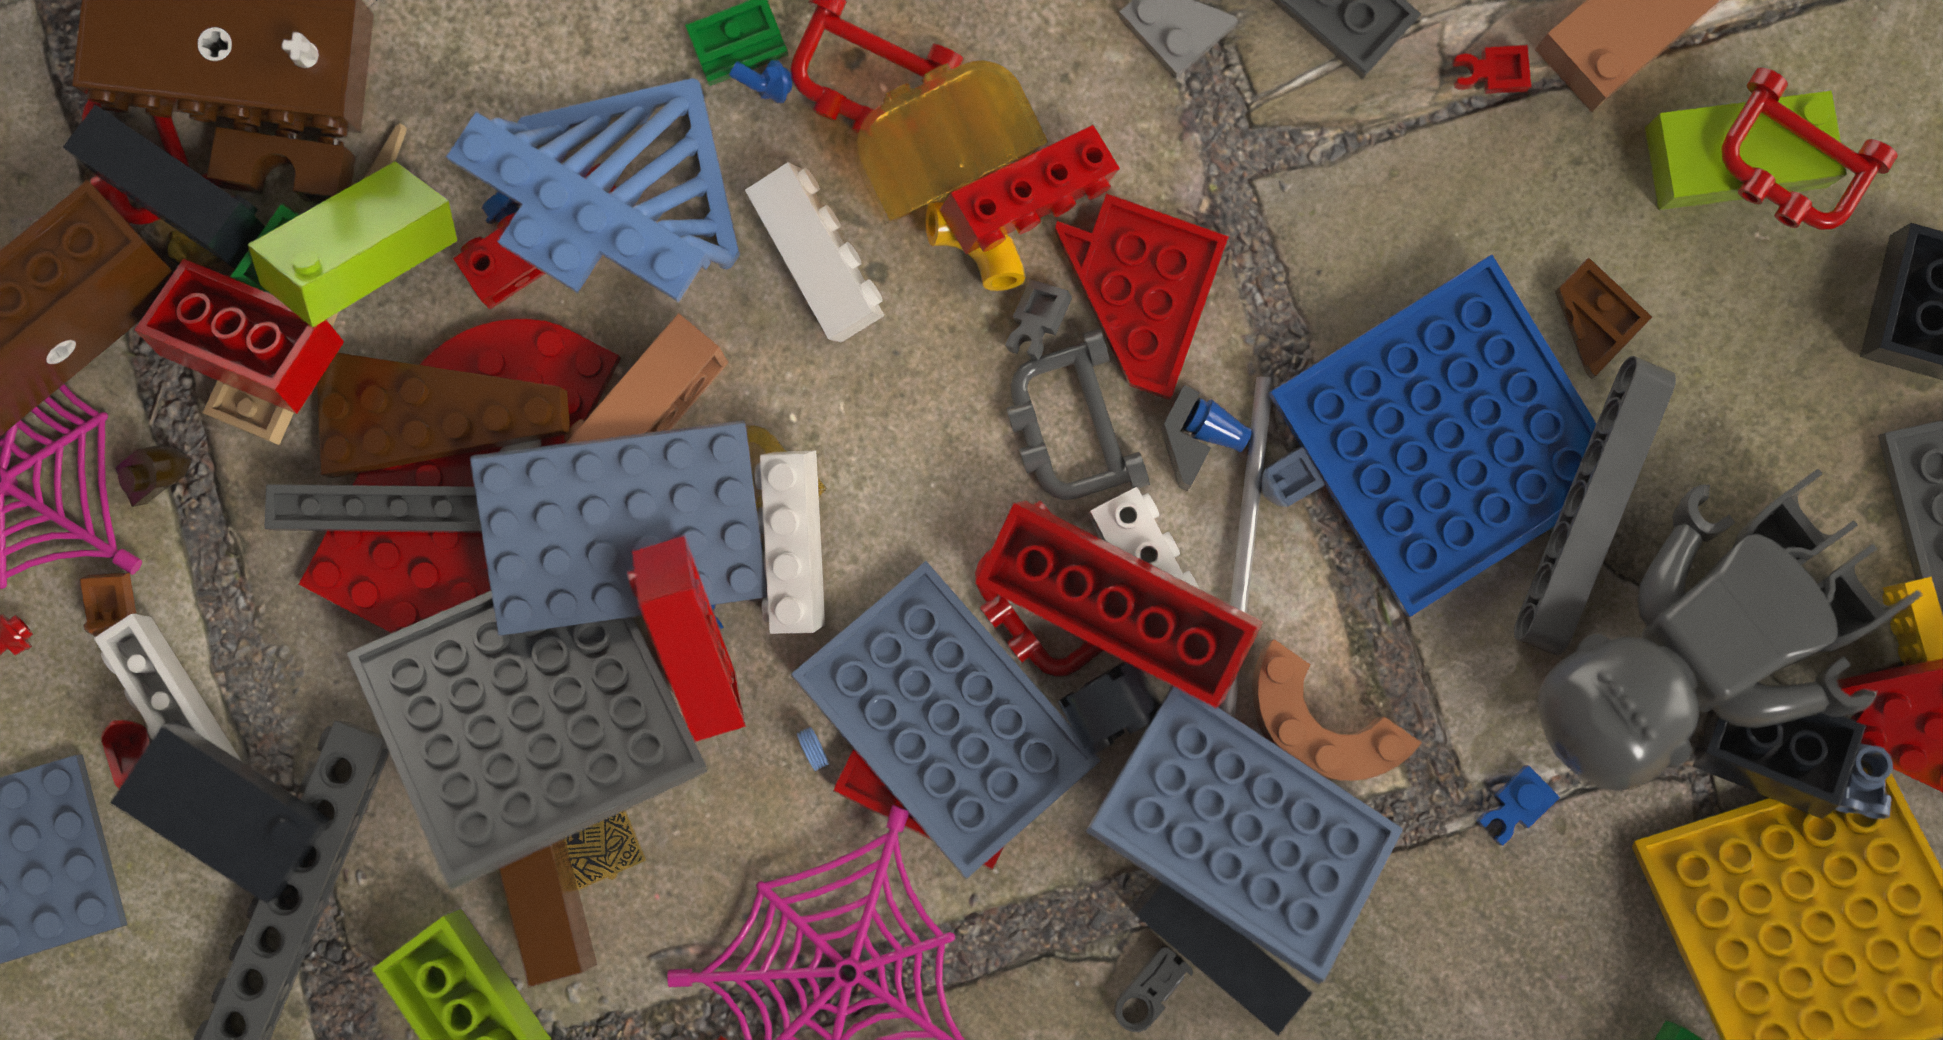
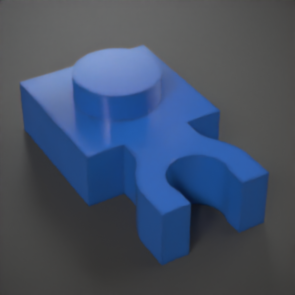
M1524 765L1493 795L1501 805L1497 809L1484 812L1476 822L1481 827H1486L1493 819H1498L1502 824V830L1493 840L1498 845L1503 846L1511 839L1515 825L1518 822L1524 828H1530L1560 797L1529 765Z

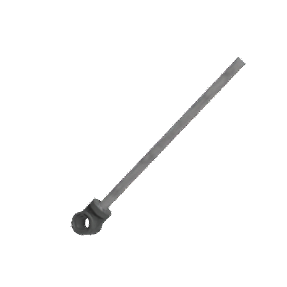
M1256 377L1251 419L1252 434L1248 445L1230 605L1247 613L1262 485L1261 480L1271 407V398L1268 393L1272 391L1274 381L1270 377ZM1240 670L1224 702L1219 706L1220 709L1234 718Z

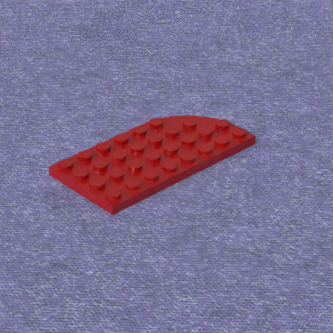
M506 319L481 324L459 333L437 347L420 365L561 387L567 391L569 425L571 428L575 422L580 419L585 422L592 414L621 357L558 324L535 319ZM565 435L541 439V447L566 444L567 442L564 440ZM502 447L362 472L358 474L353 485L475 487L471 456L499 453ZM327 531L298 584L390 633H394L491 591L482 533Z

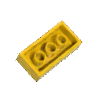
M1932 577L1883 587L1884 594L1882 598L1886 606L1895 604L1916 590H1919L1922 594L1920 598L1892 616L1890 621L1891 630L1897 636L1899 643L1898 654L1901 661L1905 663V666L1943 658V614Z

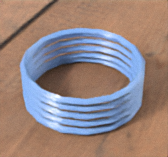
M809 726V728L797 732V738L813 770L817 771L819 768L822 769V766L829 765L826 754L812 727Z

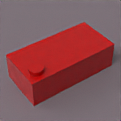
M183 259L135 328V331L159 356L295 414H298L344 343V340L327 320L311 327L272 294L186 259Z
M685 535L632 551L634 570L628 571L630 586L635 598L638 597L643 616L694 741L698 742L746 727L736 671Z

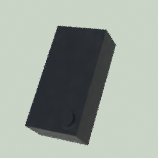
M94 105L63 146L67 152L93 174L234 269L248 252V244L255 241L265 228L254 216L258 209L237 194L232 197L97 105Z
M178 720L161 726L110 801V804L266 904L281 894L331 820Z
M1157 878L1152 881L1129 909L1277 1036L1280 1035L1313 994L1250 939Z

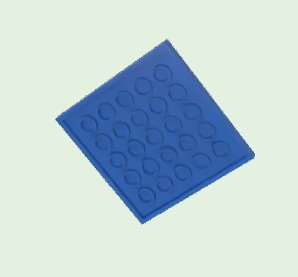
M1493 255L1484 258L1268 393L1297 442L1306 450L1326 483L1325 487L1406 617L1413 616L1555 526L1597 424Z

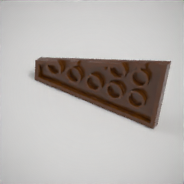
M338 352L317 383L321 475L328 478L570 434L567 391L558 386Z

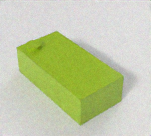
M1832 90L1785 96L1779 99L1778 102L1841 142ZM1746 102L1664 112L1658 114L1645 127L1659 210L1743 199L1738 194L1742 182L1726 170L1722 161L1721 147L1726 134ZM1760 113L1740 147V156L1745 163L1753 168L1756 167L1769 172L1774 176L1775 182L1788 191L1801 192L1828 188L1847 175L1844 166L1762 113Z
M394 161L248 244L260 285L311 327H314L457 242V236L449 200Z
M462 909L441 917L372 968L420 1040H552Z

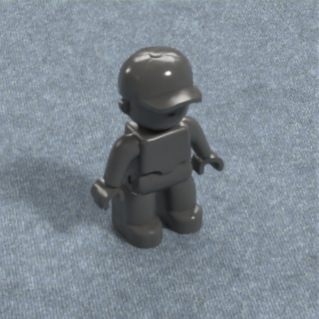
M1819 469L1805 477L1752 518L1738 533L1733 547L1719 559L1698 584L1685 593L1686 579L1702 542L1716 538L1735 523L1730 515H1727L1717 523H1709L1703 519L1698 506L1702 505L1709 498L1710 485H1698L1687 492L1680 500V504L1675 508L1672 517L1674 529L1641 581L1637 604L1640 617L1646 624L1641 638L1624 636L1609 639L1603 634H1593L1578 644L1577 652L1558 662L1548 673L1538 693L1537 710L1544 734L1556 757L1571 771L1600 789L1619 792L1640 787L1651 782L1666 768H1677L1686 762L1692 751L1689 738L1697 726L1699 711L1708 712L1713 710L1720 719L1742 727L1768 726L1821 712L1831 717L1855 714L1872 704L1877 691L1861 689L1849 696L1838 687L1837 676L1850 666L1845 657L1822 670L1816 677L1815 682L1785 686H1766L1757 684V682L1771 673L1795 664L1816 652L1834 651L1852 643L1920 598L1922 594L1919 590H1916L1895 604L1888 606L1873 599L1858 580L1855 574V565L1877 550L1874 544H1871L1849 559L1818 584L1815 583L1811 575L1801 565L1858 526L1853 520L1835 534L1827 535L1816 529L1802 512L1798 504V495L1823 474Z

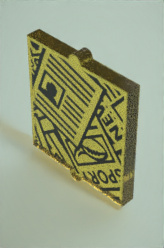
M626 810L564 838L578 890L607 877L610 880H614L618 876L617 873L646 861Z

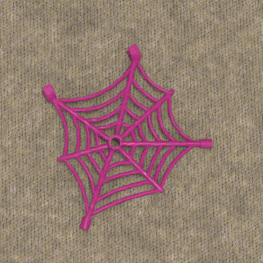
M65 384L59 390L74 405L92 416L91 419L87 421L82 420L66 411L49 396L44 402L60 416L78 425V427L70 430L36 407L31 412L44 423L64 434L62 437L53 441L34 432L20 420L6 432L4 439H0V447H2L0 453V589H4L7 586V578L30 567L57 559L85 556L113 558V564L126 572H130L131 575L135 574L142 565V560L123 548L117 550L110 518L105 475V421L108 419V414L106 412L99 413L78 399ZM98 426V486L108 543L94 534L87 500L85 440L86 433ZM19 428L31 439L46 445V447L33 455L22 451L14 443L17 429ZM77 438L79 493L86 530L65 517L62 503L61 473L63 448ZM11 452L23 459V461L7 470ZM55 453L54 493L57 512L44 504L40 487L42 460ZM34 466L32 484L35 498L17 487L18 481L16 476ZM12 495L20 501L5 505L4 497ZM30 506L42 514L23 520L5 529V513L13 509ZM52 520L70 531L51 532L26 538L6 548V536L27 526ZM52 539H83L99 549L56 552L28 560L7 570L6 566L7 555L30 544Z
M892 805L886 827L889 828L888 833L861 848L826 864L768 882H757L756 888L758 892L749 917L739 934L726 950L701 972L693 973L692 969H669L667 974L669 988L692 987L694 982H702L719 994L737 1016L745 1040H752V1036L744 1014L729 994L714 982L734 981L749 993L760 1010L765 1027V1040H772V1024L767 1008L756 991L744 980H761L777 1001L783 1019L784 1031L775 1040H799L793 1035L804 1024L820 1034L825 1040H849L857 1031L880 1020L908 1018L923 1030L902 1031L876 1038L875 1040H902L905 1038L965 1040L951 1018L942 982L945 944L953 942L955 935L952 932L943 934L927 915L911 887L902 861L898 832H903L909 812L903 807ZM885 843L879 860L845 878L817 889L785 898H780L771 889L829 871ZM893 851L906 894L920 918L936 936L934 938L921 942L904 921L893 899L887 874L888 864ZM876 870L869 895L852 903L805 916H799L788 906L791 903L828 893ZM882 885L887 904L899 927L913 942V945L903 948L888 931L875 906ZM765 896L770 903L763 928L752 950L735 971L713 972L729 958L743 941L757 917ZM865 905L861 920L842 930L818 934L807 924L838 916ZM777 908L782 915L774 942L760 970H746L758 954L770 930L775 909ZM872 918L882 935L895 951L880 956L874 949L867 935ZM789 919L797 927L792 952L784 969H769L781 944ZM858 930L850 956L845 958L826 942V940L842 938ZM804 934L816 945L814 958L808 968H792L800 952ZM863 944L872 959L863 961L859 958ZM937 947L935 961L937 997L944 1020L954 1038L932 1024L923 1000L920 977L922 954L924 951ZM822 953L837 966L818 967ZM915 955L913 969L915 998L921 1015L907 1006L901 983L903 958ZM894 961V982L898 999L889 993L884 966ZM849 964L855 968V978H850L844 973V965ZM877 967L880 986L866 977L865 971ZM835 977V980L820 994V988L815 978ZM797 978H806L812 988L814 1001L809 1006L805 991ZM770 979H789L798 993L802 1013L791 1024L785 1001ZM857 983L877 996L862 999L848 1006L852 986ZM841 988L838 1007L826 1003ZM887 1003L897 1010L877 1013L854 1024L842 1035L846 1016L865 1006ZM819 1009L828 1010L836 1014L832 1035L810 1019Z

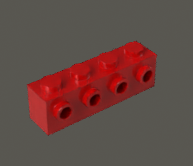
M1091 125L951 192L939 211L965 254L981 248L983 252H987L1000 245L1006 239L1005 235L1015 230L1021 235L1035 228L1041 223L1040 218L1051 212L1054 217H1058L1071 210L1077 204L1076 200L1087 196L1089 200L1101 196L1111 188L1109 181L1118 172L1120 167L1095 126Z
M599 163L593 168L591 167L585 179L601 164ZM615 185L612 187L609 194L616 189ZM516 213L502 219L497 224V230L485 238L479 236L465 243L460 249L461 253L453 258L481 302L490 310L546 274L498 243Z

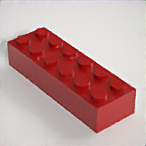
M1026 500L1013 503L975 582L1216 709L1224 702L1263 624V621Z

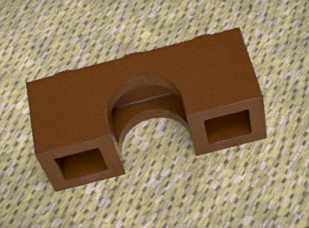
M233 124L232 129L216 127L207 178L221 189L263 195L268 174L278 166L293 165L295 169L293 191L304 201L322 203L352 185L356 157L344 146V142L335 138L318 137L317 142L301 140V135L289 131L276 130L273 136L260 134L259 129L252 126Z

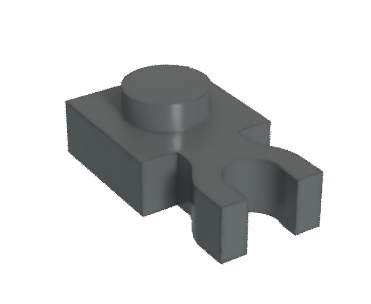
M1029 279L1013 315L1014 320L1020 326L1009 335L1005 344L1009 352L1018 354L1021 344L1025 341H1031L1027 353L1031 359L1040 360L1044 349L1043 337L1045 333L1056 336L1072 300L1068 290Z

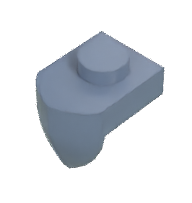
M1304 447L1297 448L1267 466L1261 480L1263 496L1280 507H1289L1326 485Z

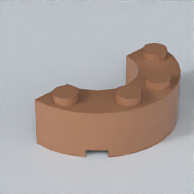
M1275 639L1267 641L1264 645L1253 672L1251 696L1253 695L1254 709L1259 728L1267 740L1329 780L1345 781L1373 778L1399 766L1422 743L1386 717H1376L1363 730L1350 735L1336 734L1323 728L1310 715L1304 700V679L1311 664Z

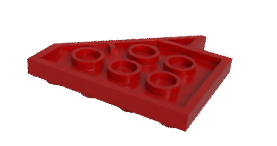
M1106 193L1092 233L1057 221L1054 231L1128 385L1171 400L1229 236Z
M1943 658L1838 679V687L1849 696L1861 689L1877 691L1872 704L1868 708L1853 714L1850 718L1866 725L1860 744L1884 748L1892 759L1894 770L1943 792Z

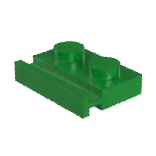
M748 0L685 25L709 86L732 78L729 74L737 61L753 70L768 64L772 60H779L789 56L768 0Z

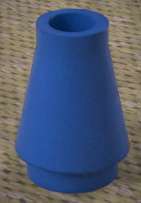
M1201 398L1197 399L1184 423V430L1190 432L1192 438L1232 448L1238 452L1243 451L1252 434L1251 428L1243 425L1212 399L1208 402Z

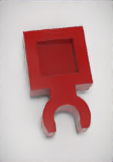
M1528 45L1485 47L1481 52L1482 60H1479L1472 54L1463 53L1457 55L1452 61V67L1464 66L1470 71V77L1457 78L1454 82L1455 89L1467 90L1472 88L1476 82H1484L1485 94L1527 92L1531 88Z

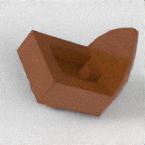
M130 572L92 574L80 579L87 620L83 625V629L90 635L98 636L130 614H136Z

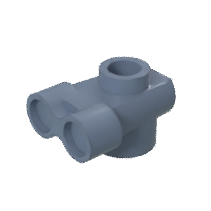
M1866 744L1859 745L1840 806L1835 810L1845 813L1863 814L1876 819H1887L1890 817L1891 796L1885 794V779L1891 774L1893 763L1890 755L1884 748ZM1861 765L1866 768L1868 774L1863 771Z

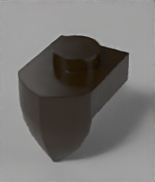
M150 446L137 449L115 469L121 488L126 492L131 506L135 507L148 504L167 487L181 480L189 470L192 459L172 448Z

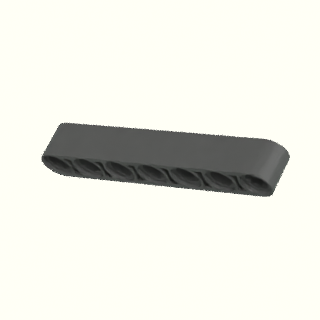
M1636 356L1628 357L1621 365L1514 627V637L1516 640L1554 655H1560L1568 647L1674 391L1676 376L1672 371Z

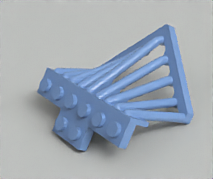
M687 79L520 117L517 123L502 118H494L490 121L475 112L446 156L451 163L521 205L498 243L576 293L579 292L603 255L679 302L701 267L707 270L711 262H714L722 269H729L740 255L703 90L697 79ZM664 106L648 121L656 107ZM688 113L691 128L685 138L678 141L609 194L625 167L679 116H684ZM622 115L608 127L612 117ZM643 125L585 179L590 168L601 155L635 127ZM597 135L583 148H581L578 152H576L573 156H571L568 160L561 164L567 152H569L576 146L580 145L584 141L588 140L592 136ZM698 154L701 171L695 178L635 206L646 188L688 156ZM707 194L710 212L704 219L661 220L657 223V220L664 212L696 196L702 197ZM716 234L718 246L694 236L712 237Z

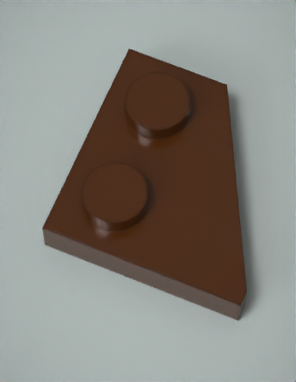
M1589 257L1555 291L1586 375L1591 379L1596 377L1652 318L1642 306Z

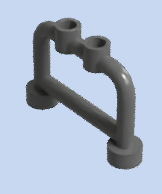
M1100 328L1083 333V343L1042 355L1039 361L1031 359L1023 363L1013 374L1010 385L1014 405L1007 407L1006 410L1013 432L1022 430L1027 446L1019 449L1026 473L1035 471L1043 489L1052 497L1062 500L1078 499L1130 482L1132 489L1150 485L1140 452L1122 457L1093 368L1110 361ZM1074 364L1108 471L1074 482L1064 483L1058 480L1054 474L1036 413L1028 393V384L1037 375Z

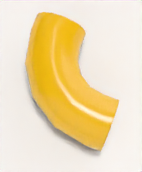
M931 202L926 212V234L930 245L956 247L963 251L939 211L944 202ZM1008 234L1005 235L1006 239L992 250L983 252L981 248H978L968 253L977 263L982 285L987 290H1008L1021 285L1025 281L1022 261L1014 241Z

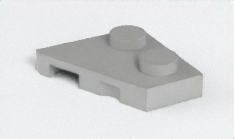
M1132 0L1119 13V18L1175 79L1230 32L1238 22L1235 16L1194 0Z

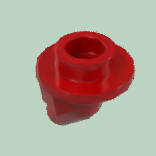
M4 614L0 615V656L7 649L17 656L32 647L28 638L34 634L16 614L10 619Z

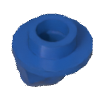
M778 60L770 61L762 75L737 61L729 74L733 79L759 92L761 99L771 98L775 103H783L786 100L787 94L792 90L791 74L786 67L783 68Z

